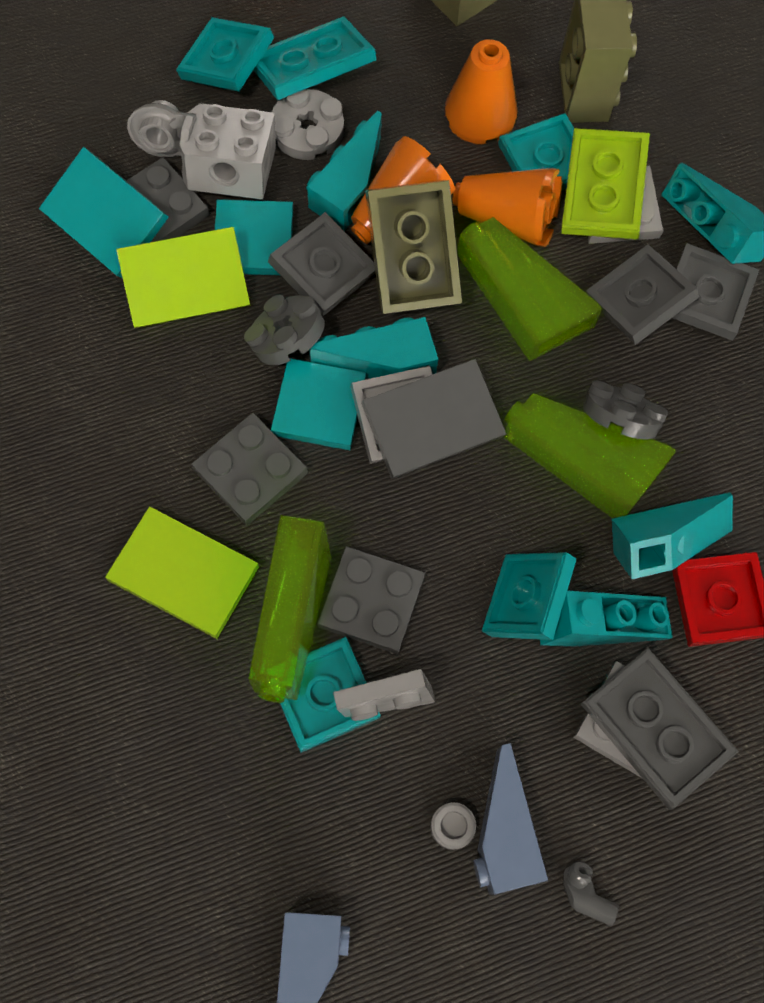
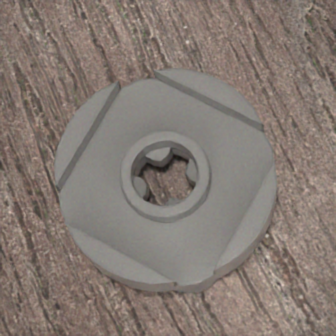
M304 89L280 99L273 107L272 112L275 113V139L277 140V146L288 156L300 160L316 159L315 154L327 151L328 155L341 143L344 135V117L342 104L338 99L319 90ZM312 120L317 125H309L307 129L301 128V121Z

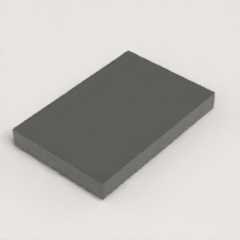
M476 359L364 399L361 403L391 479L506 435Z
M649 648L580 704L669 810L677 807L739 752Z

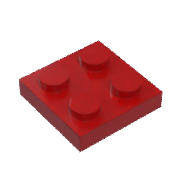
M757 552L690 559L672 570L688 647L764 638V579Z

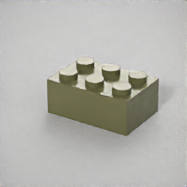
M574 0L559 59L564 113H566L571 123L609 122L613 107L619 105L621 83L627 81L628 62L630 57H635L637 50L636 33H631L630 30L633 13L631 1Z
M449 180L365 190L379 306L382 313L462 303Z

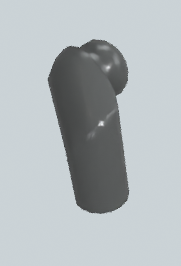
M581 861L572 863L571 866L565 869L563 874V885L571 907L579 913L612 926L619 911V904L596 895L590 877L593 875V871L588 864Z

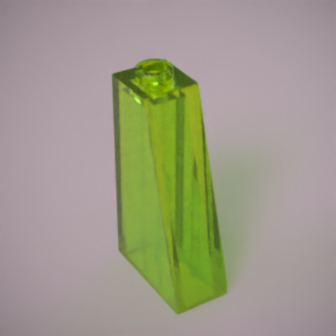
M494 217L483 223H472L460 234L457 255L529 361L595 327L602 311L600 305Z
M532 393L524 404L517 401L504 419L508 423L505 431L506 435H504L505 439L611 518L628 515L676 452L671 446L653 439H636L622 435L623 428L610 423L607 429L592 420L586 413Z
M281 515L248 678L254 692L258 693V696L266 701L282 703L285 698L298 699L331 562L324 522Z

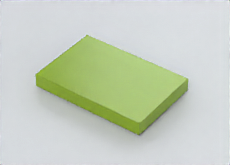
M574 128L561 234L639 239L650 133Z
M234 227L116 249L134 328L250 306Z
M149 506L105 578L112 584L218 639L257 572L259 564Z

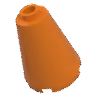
M490 39L480 41L473 47L445 104V117H447L449 127L455 135L467 142L486 144V140L498 138L497 141H499L500 136L510 133L518 113L509 51L501 42Z
M403 136L394 144L367 190L438 180H449L451 195L455 192L456 188L444 167L439 164L435 168L427 159L431 153L415 140ZM365 193L351 216L354 223L351 229L362 242L368 244L371 241Z
M544 168L465 176L461 183L455 185L453 205L458 206L459 214L535 246L546 247L554 232V229L547 228L548 224L551 223L553 217H558L562 178L557 175L560 170Z

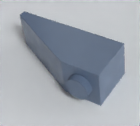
M511 743L502 745L496 751L478 844L480 858L473 860L480 888L487 886L489 895L548 881Z
M285 912L277 1003H318L338 967L339 956H348L350 926H341L342 916Z

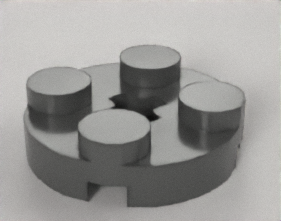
M276 295L264 304L265 311L246 330L244 339L262 363L280 365L291 361L287 355L299 349L302 354L308 351L320 338L325 327V320L321 316L322 312L312 297L297 295L285 299L283 295Z
M594 380L589 387L583 404L585 413L598 424L608 429L610 423L613 422L623 426L622 435L636 439H654L668 415V411L664 407L644 398L646 392L642 388L630 383H624L622 388Z

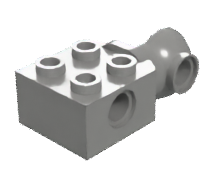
M156 100L137 108L128 118L127 130L130 138L139 148L159 157L181 156L183 182L188 190L263 199L276 149L275 113L201 103L186 113L179 112L176 106L170 102Z

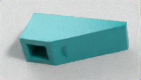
M378 110L368 121L364 120L358 125L351 140L345 146H339L334 151L327 166L322 171H316L307 183L308 208L319 216L326 212L343 231L352 224L351 216L363 198L365 190L372 183L381 139L382 113Z
M679 163L661 195L731 264L761 262L764 258V213L756 206L686 164Z
M426 317L419 319L402 318L392 325L379 328L372 326L363 327L353 334L340 337L335 335L324 336L318 339L309 349L310 362L365 372L367 379L430 366L433 375L436 373L438 356Z
M729 492L612 518L613 554L631 579L671 571L733 530V495Z
M567 591L553 640H540V645L575 647L671 639L673 637L666 597Z

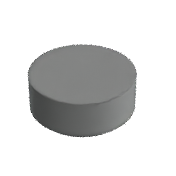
M460 803L444 804L432 816L430 823L431 834L440 846L450 850L460 849L469 844L475 835L476 821L474 815L466 806Z

